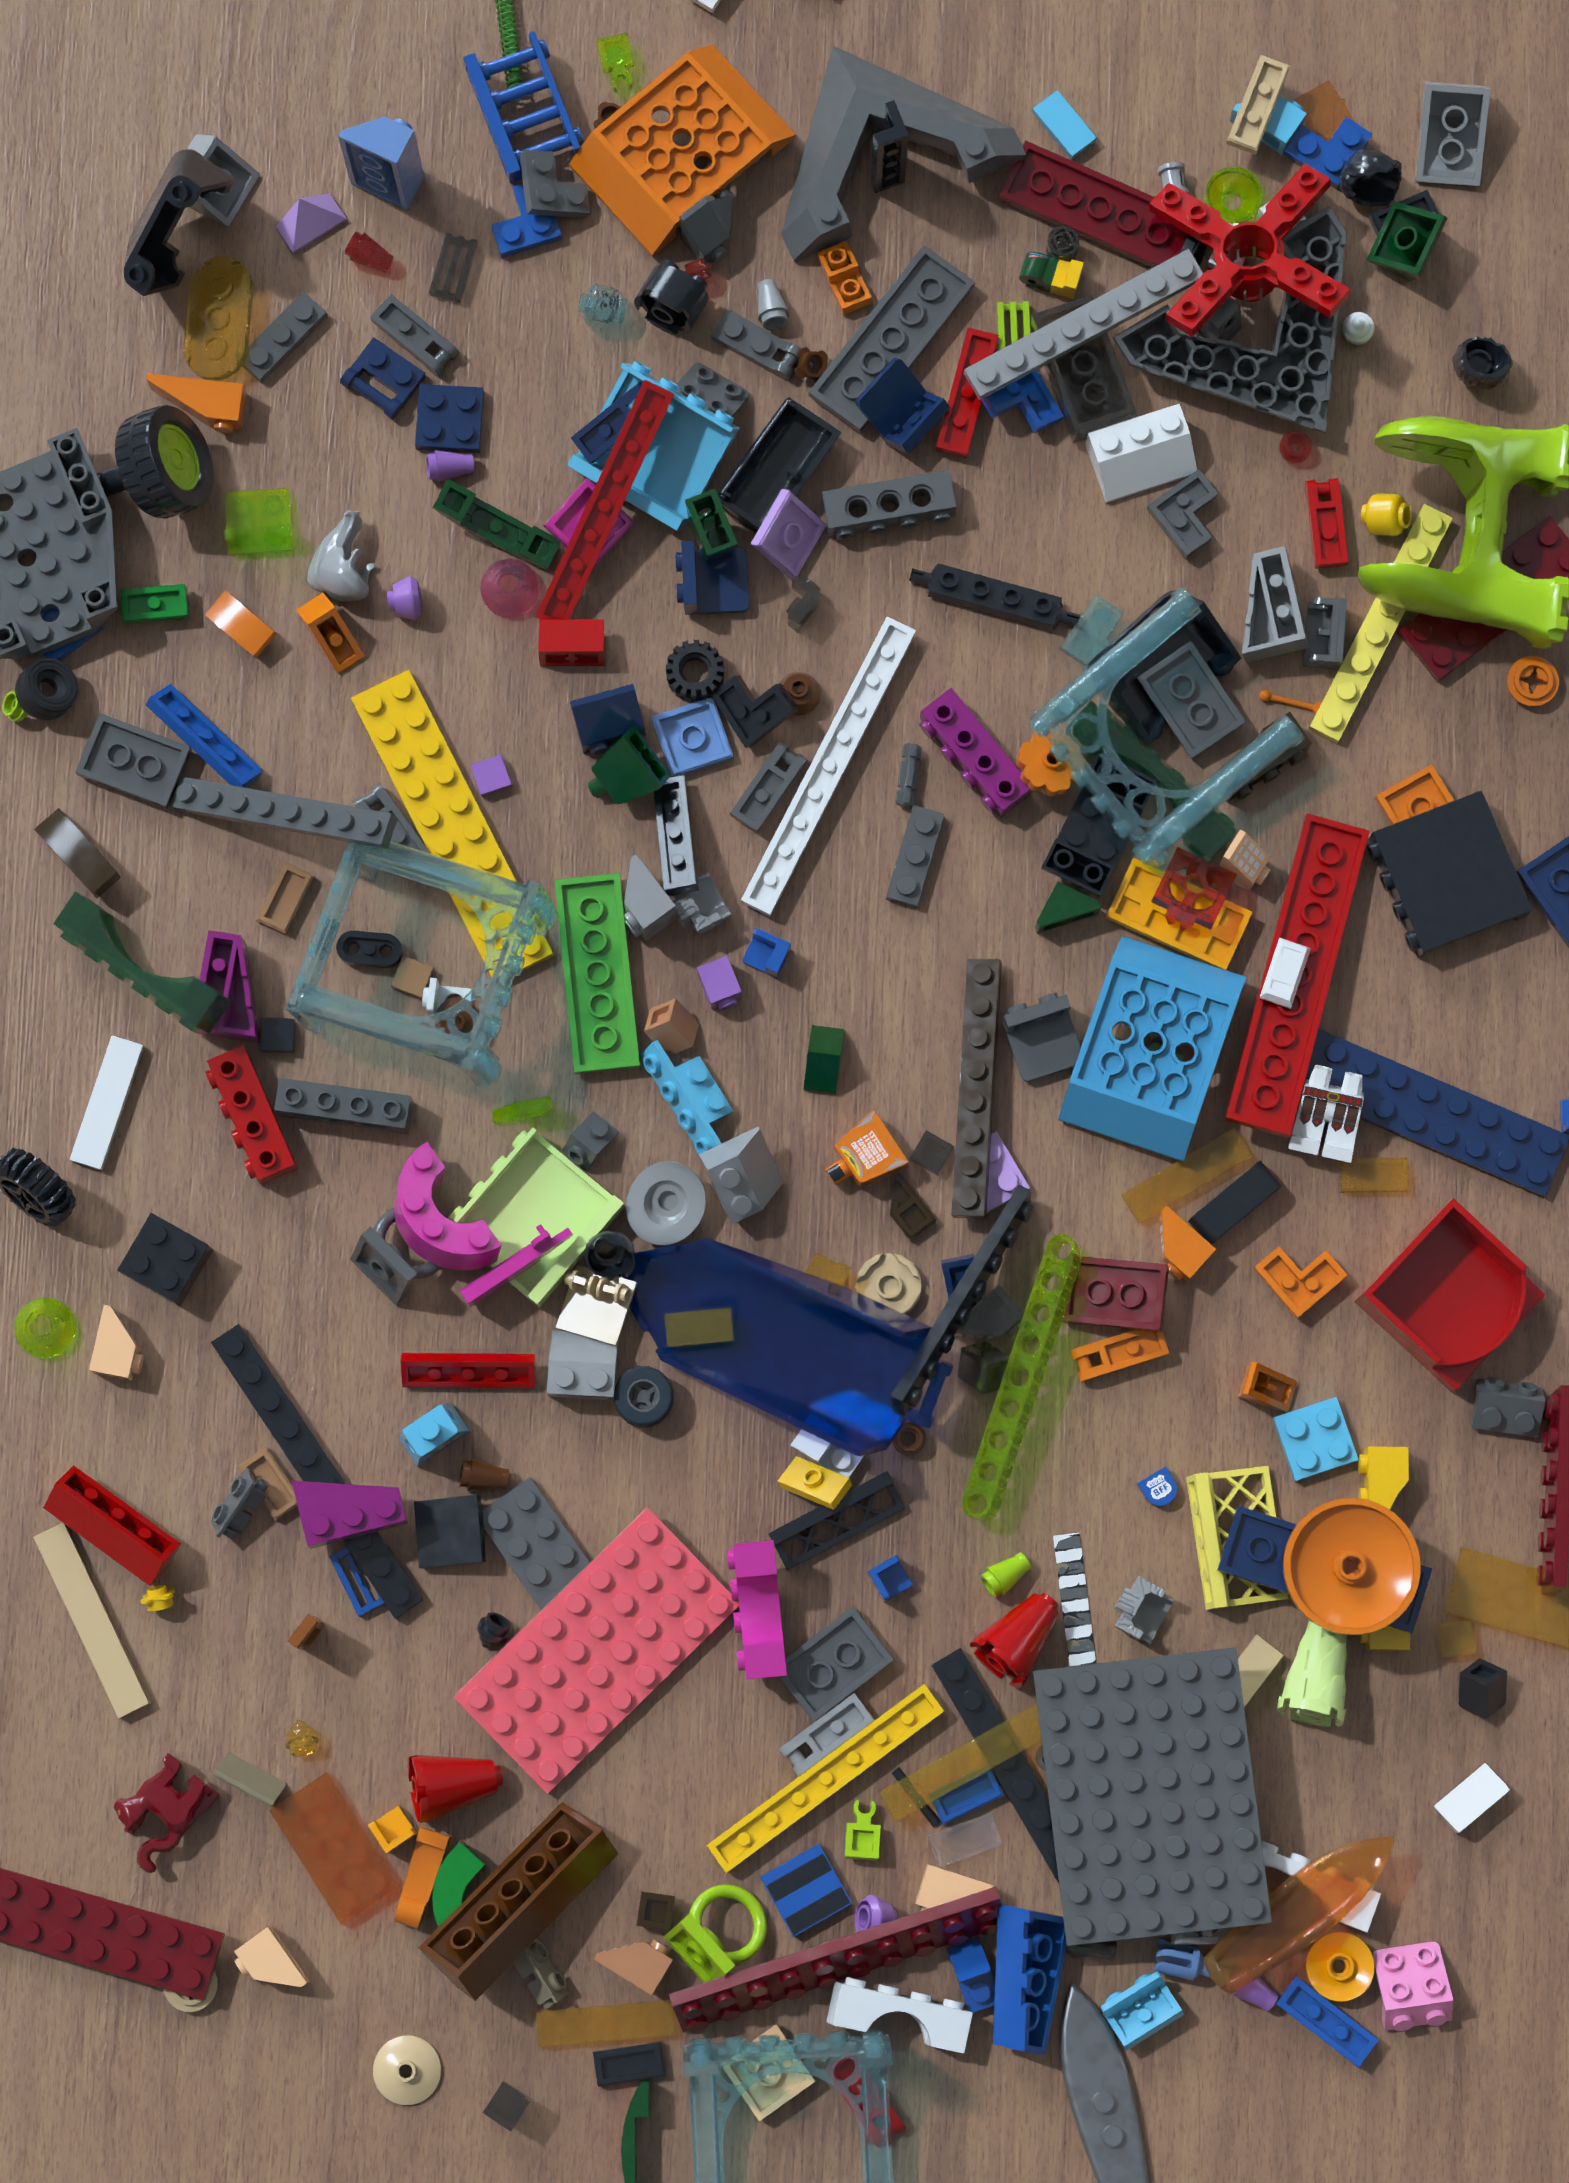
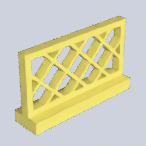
M1269 1466L1199 1473L1186 1477L1206 1610L1289 1599L1288 1594L1278 1591L1276 1594L1267 1595L1257 1587V1583L1241 1578L1238 1579L1249 1588L1241 1598L1230 1599L1228 1584L1234 1576L1228 1575L1226 1577V1573L1217 1571L1228 1537V1533L1219 1527L1218 1517L1224 1509L1234 1516L1236 1510L1228 1504L1237 1491L1252 1501L1248 1509L1253 1510L1257 1505L1266 1512V1515L1276 1518ZM1260 1474L1262 1489L1255 1497L1242 1487V1484L1249 1475ZM1242 1476L1238 1482L1232 1479V1477ZM1224 1479L1234 1487L1224 1501L1214 1494L1212 1480ZM1263 1496L1265 1504L1260 1501ZM1216 1503L1220 1505L1218 1510H1216ZM1220 1535L1225 1539L1223 1543H1221ZM1252 1591L1256 1592L1259 1595L1249 1597Z

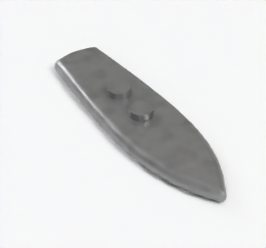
M1070 1984L1065 1997L1060 2024L1062 2071L1075 2122L1097 2183H1150L1138 2110L1131 2080L1120 2047L1104 2016L1094 2003L1075 1984Z

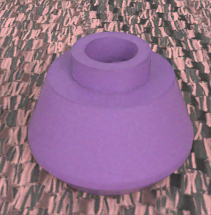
M408 576L393 584V591H387L389 611L395 610L398 617L417 620L422 616L418 580Z
M868 1895L857 1906L855 1913L856 1931L859 1932L898 1919L897 1912L890 1903L874 1895Z

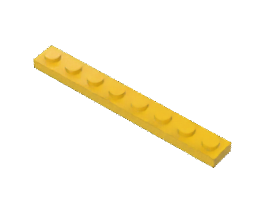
M923 1684L706 1846L726 1873L943 1713V1708L927 1686Z

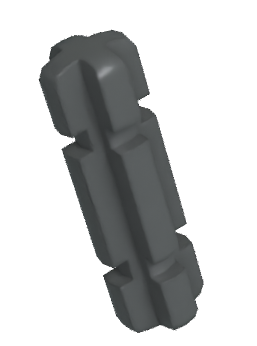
M913 743L904 744L901 757H904V761L900 763L897 787H900V791H896L895 803L901 807H913L915 801V793L912 792L917 787L920 765L917 763V760L921 758L922 748Z

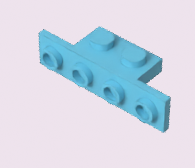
M659 1041L652 1042L639 1056L643 1061L646 1071L651 1074L658 1085L662 1097L669 1103L677 1116L680 1126L685 1129L692 1140L698 1155L722 1144L711 1124L728 1117L733 1112V1109L700 1056L674 1067Z

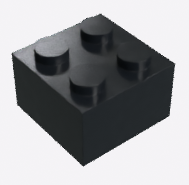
M150 1213L117 1271L180 1307L213 1249L205 1242Z

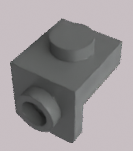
M593 1111L571 1133L562 1152L574 1164L588 1171L595 1159L616 1138L619 1132Z

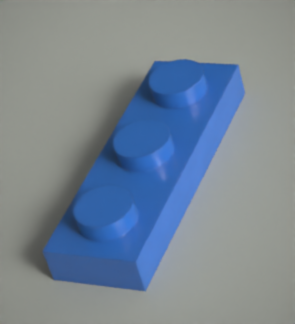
M1294 1976L1275 2003L1358 2068L1379 2041L1297 1976Z

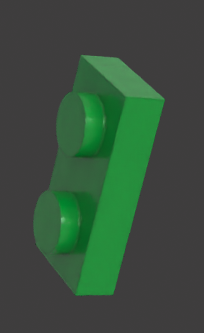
M185 584L120 590L124 624L189 618L187 587Z

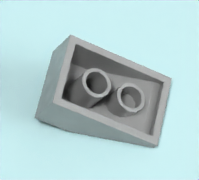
M1424 81L1416 170L1417 182L1480 186L1491 90L1489 86Z

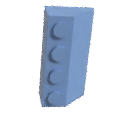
M381 117L342 130L338 138L351 184L408 211L425 179L416 136L412 126L399 118L392 120L387 117Z

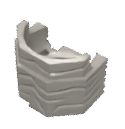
M709 873L698 877L699 891L674 895L675 900L672 901L676 905V913L682 926L685 928L692 924L698 935L722 924L725 918L732 916Z
M1138 1576L1131 1589L1126 1587L1113 1608L1121 1612L1114 1627L1136 1640L1141 1639L1151 1644L1174 1600L1169 1599L1164 1594L1165 1590Z

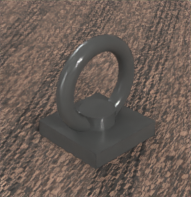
M392 1208L379 1218L374 1229L369 1227L361 1234L350 1260L395 1305H398L406 1297L414 1279L429 1277L442 1267L430 1262L420 1266H410L402 1252L394 1245L385 1241L387 1230L396 1222L394 1208Z

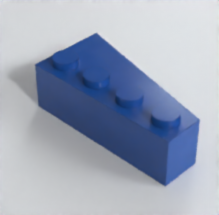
M1003 1904L998 1907L993 2044L1023 2052L1046 2055L1067 1946L1063 1916Z

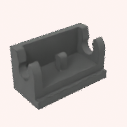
M1318 597L1314 598L1313 602H1308L1306 634L1310 648L1304 649L1303 667L1339 670L1343 662L1347 599Z

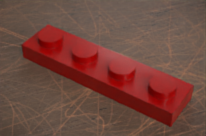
M967 328L948 400L951 408L944 415L936 451L967 458L982 400L979 401L964 375V369L994 354L999 335Z
M401 1353L402 1387L535 1388V1354Z

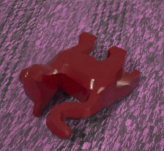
M169 1753L164 1757L165 1767L159 1773L146 1780L135 1796L119 1798L113 1807L118 1815V1819L125 1825L124 1831L131 1835L142 1825L149 1811L158 1816L167 1826L169 1832L166 1838L150 1839L141 1844L137 1852V1862L140 1868L148 1873H153L157 1869L156 1865L151 1861L150 1855L153 1852H170L174 1849L192 1823L207 1812L219 1796L216 1791L207 1784L205 1785L195 1774L188 1780L190 1787L185 1793L181 1794L175 1790L172 1784L182 1764Z

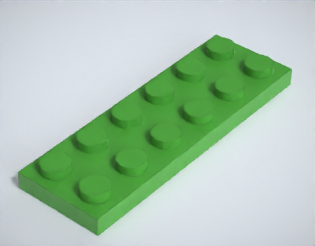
M620 873L556 879L554 881L574 1073L584 1074L640 1068Z

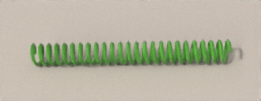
M495 0L497 3L496 13L498 15L497 20L499 21L498 26L500 27L499 32L501 33L500 39H502L500 41L502 45L501 50L503 51L502 56L505 57V53L510 55L520 51L517 47L519 43L516 41L518 36L515 35L518 31L515 30L517 25L514 24L516 19L513 18L515 15L513 12L515 7L512 6L514 1L502 0L498 2V0ZM518 65L504 71L507 89L522 84L521 82L524 79L520 76L523 73L519 71L522 69V66Z

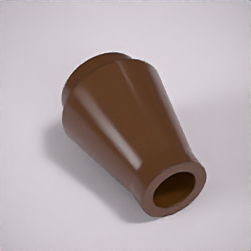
M471 1458V1461H462L459 1487H466L467 1491L507 1489L509 1469L500 1468Z

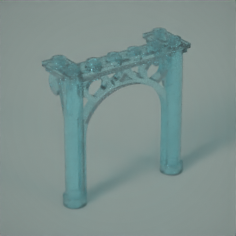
M1179 587L1170 595L1171 599L1047 703L1027 713L1031 719L1028 725L1039 738L1043 736L1048 739L1052 744L1048 748L1058 762L1062 763L1065 760L1073 770L1069 773L1071 778L1081 789L1085 786L1093 794V797L1090 799L1093 805L1101 814L1107 811L1114 820L1111 824L1112 828L1122 839L1129 838L1135 846L1132 852L1143 865L1147 863L1151 866H1162L1165 863L1164 858L1168 856L1165 852L1287 749L1291 746L1295 748L1305 739L1295 723L1283 714L1268 729L1208 779L1194 787L1182 790H1170L1151 785L1137 777L1121 761L1111 743L1107 728L1106 715L1110 695L1115 685L1127 672L1188 621H1191L1201 613V609L1196 601L1182 587ZM1101 692L1097 705V715L1087 712L1078 713L1079 709ZM1079 719H1085L1097 724V740L1089 747L1082 746L1073 735V725ZM1066 721L1063 733L1061 731V729L1063 728L1061 724H1063ZM1102 745L1104 753L1099 755L1103 766L1101 772L1097 775L1079 752L1093 753L1099 750ZM1114 766L1120 774H1110L1112 767ZM1118 782L1122 783L1125 787H1129L1131 783L1137 788L1129 791L1123 806L1106 785ZM1139 793L1155 795L1157 813L1154 818L1144 820L1135 812L1133 800ZM1189 797L1164 818L1166 812L1164 798ZM1140 826L1152 827V829L1145 833Z

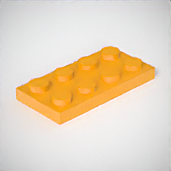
M1133 858L1106 915V919L1202 963L1226 970L1253 912Z

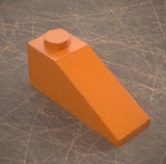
M147 373V382L152 391L207 426L213 427L215 431L221 433H232L233 430L242 431L247 392L243 384Z

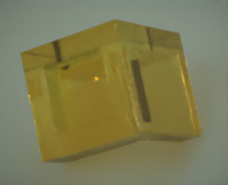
M816 1253L805 1273L803 1272L800 1277V1282L835 1300L851 1272V1267L840 1261L837 1264Z

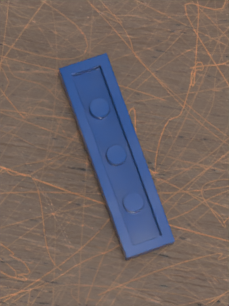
M169 684L149 697L146 706L230 785L246 788L260 778L263 770L173 685Z

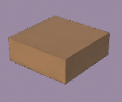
M402 956L391 987L422 999L424 987L428 986L434 967Z

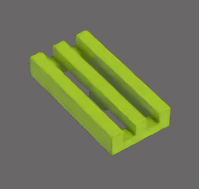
M1016 301L1010 302V304L997 302L998 351L1005 348L1004 312H1010L1011 344L1018 341L1017 312H1022L1023 337L1030 334L1029 301H1023L1020 304H1016Z

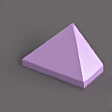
M330 193L299 198L278 223L276 229L292 253L295 254L345 223L347 218Z

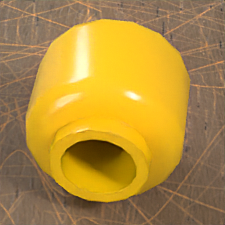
M1376 493L1369 498L1367 504L1362 506L1361 521L1366 523L1370 534L1398 536L1410 525L1411 506L1409 503H1406L1401 495Z

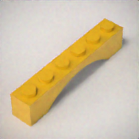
M1368 1446L1364 1449V1454H1359L1358 1472L1359 1474H1364V1488H1359L1358 1498L1379 1503L1390 1510L1398 1493L1409 1481L1408 1447ZM1388 1626L1368 1634L1359 1635L1360 1643H1365V1650H1410V1633Z

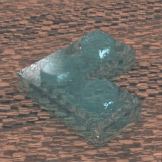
M1096 594L1061 645L1060 650L1086 666L1111 643L1107 637L1122 617L1123 611Z

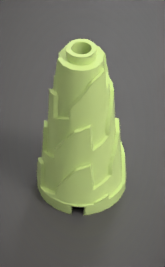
M1310 1620L1308 1621L1306 1632L1300 1641L1295 1660L1287 1675L1282 1697L1279 1696L1276 1710L1279 1714L1284 1716L1285 1710L1288 1708L1291 1710L1290 1719L1331 1727L1332 1718H1335V1725L1337 1727L1343 1725L1346 1713L1344 1704L1346 1695L1347 1635L1327 1631Z

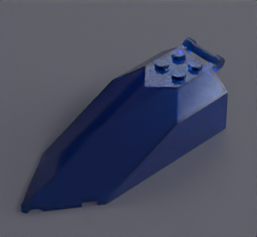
M709 1238L695 1240L692 1243L683 1245L677 1244L635 1253L636 1266L632 1274L628 1277L625 1274L617 1276L637 1282L629 1308L644 1332L649 1331L658 1346V1349L655 1351L661 1361L856 1456L887 1450L906 1420L924 1428H931L934 1421L932 1414L946 1376H950L953 1369L951 1363L939 1359L938 1370L929 1383L919 1411L910 1407L904 1417L893 1412L891 1402L892 1392L932 1328L918 1320L845 1286Z

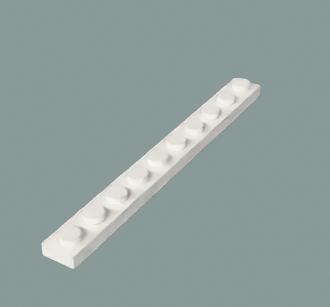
M886 617L741 899L742 904L769 917L771 916L916 634V630Z

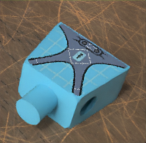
M452 1403L440 1404L405 1427L400 1433L399 1440L418 1467L469 1433L470 1430Z

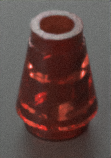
M357 231L353 234L344 254L350 257V261L386 273L394 258L393 255L389 254L387 250L364 232L362 235Z

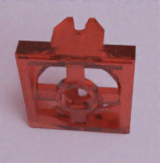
M1177 847L1151 902L1167 909L1165 918L1169 925L1178 921L1180 922V930L1184 931L1191 929L1195 922L1211 930L1237 874ZM1187 869L1185 872L1187 876L1178 873V871ZM1198 880L1201 882L1204 890L1200 893H1194L1187 888L1186 882ZM1170 882L1182 887V891L1185 894L1182 902L1176 900L1172 895ZM1213 882H1215L1218 891L1210 888L1209 886L1212 885ZM1205 897L1214 901L1211 906L1204 909L1191 907L1194 899Z

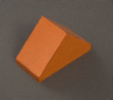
M1251 1362L1247 1366L1238 1398L1288 1413L1297 1381L1262 1364Z

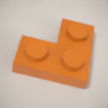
M1280 1246L1253 1268L1296 1319L1348 1276L1327 1250L1301 1271Z

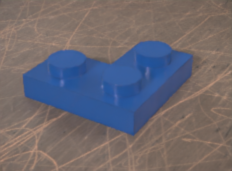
M1347 116L1329 142L1302 125L1285 149L1283 155L1300 166L1307 164L1331 178V186L1336 189L1340 184L1341 171H1343L1345 163L1348 162L1355 152L1365 147L1373 133Z
M523 183L512 186L521 216L491 225L501 258L562 240L556 217L527 214Z
M1037 370L982 399L992 418L1019 407L1034 434L1061 422L1064 418L1063 413Z

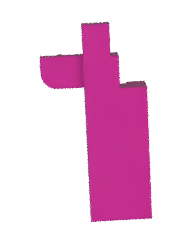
M541 1224L538 1225L536 1229L540 1235L533 1239L531 1244L459 1290L470 1308L540 1262L542 1257L573 1237L570 1229L566 1228L551 1238L548 1231H545Z

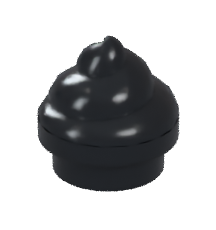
M490 1612L486 1617L480 1619L477 1631L484 1648L497 1646L508 1640L511 1624L504 1616Z

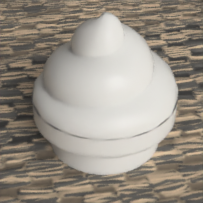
M1363 312L1350 314L1342 325V333L1345 339L1356 345L1368 342L1372 338L1375 329L1372 318Z

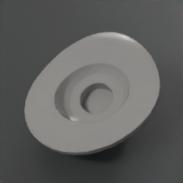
M674 1161L655 1163L637 1176L629 1190L626 1202V1214L629 1224L641 1239L651 1244L670 1245L677 1243L690 1235L701 1222L706 1209V1191L701 1179L689 1167Z

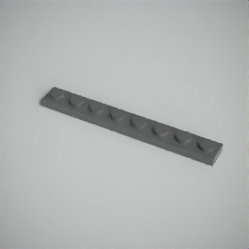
M180 776L170 807L180 812L384 849L389 848L398 820L392 813Z

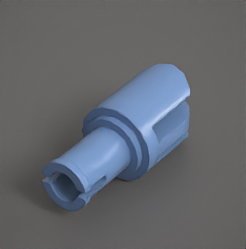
M1158 1939L1157 1947L1159 1950L1156 1952L1155 1959L1158 1963L1154 1965V1972L1158 1971L1161 1974L1191 1981L1197 1978L1198 1975L1223 1980V1982L1228 1981L1231 1972L1228 1967L1231 1968V1960L1202 1955V1951L1197 1946L1171 1944V1940Z

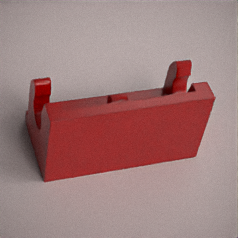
M604 619L539 620L538 653L540 666H605Z

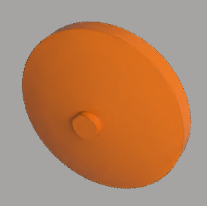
M1361 1498L1332 1500L1310 1511L1293 1529L1283 1556L1285 1585L1296 1607L1315 1625L1342 1635L1368 1634L1394 1622L1412 1602L1420 1580L1421 1563L1419 1550L1407 1525L1388 1508L1379 1503Z

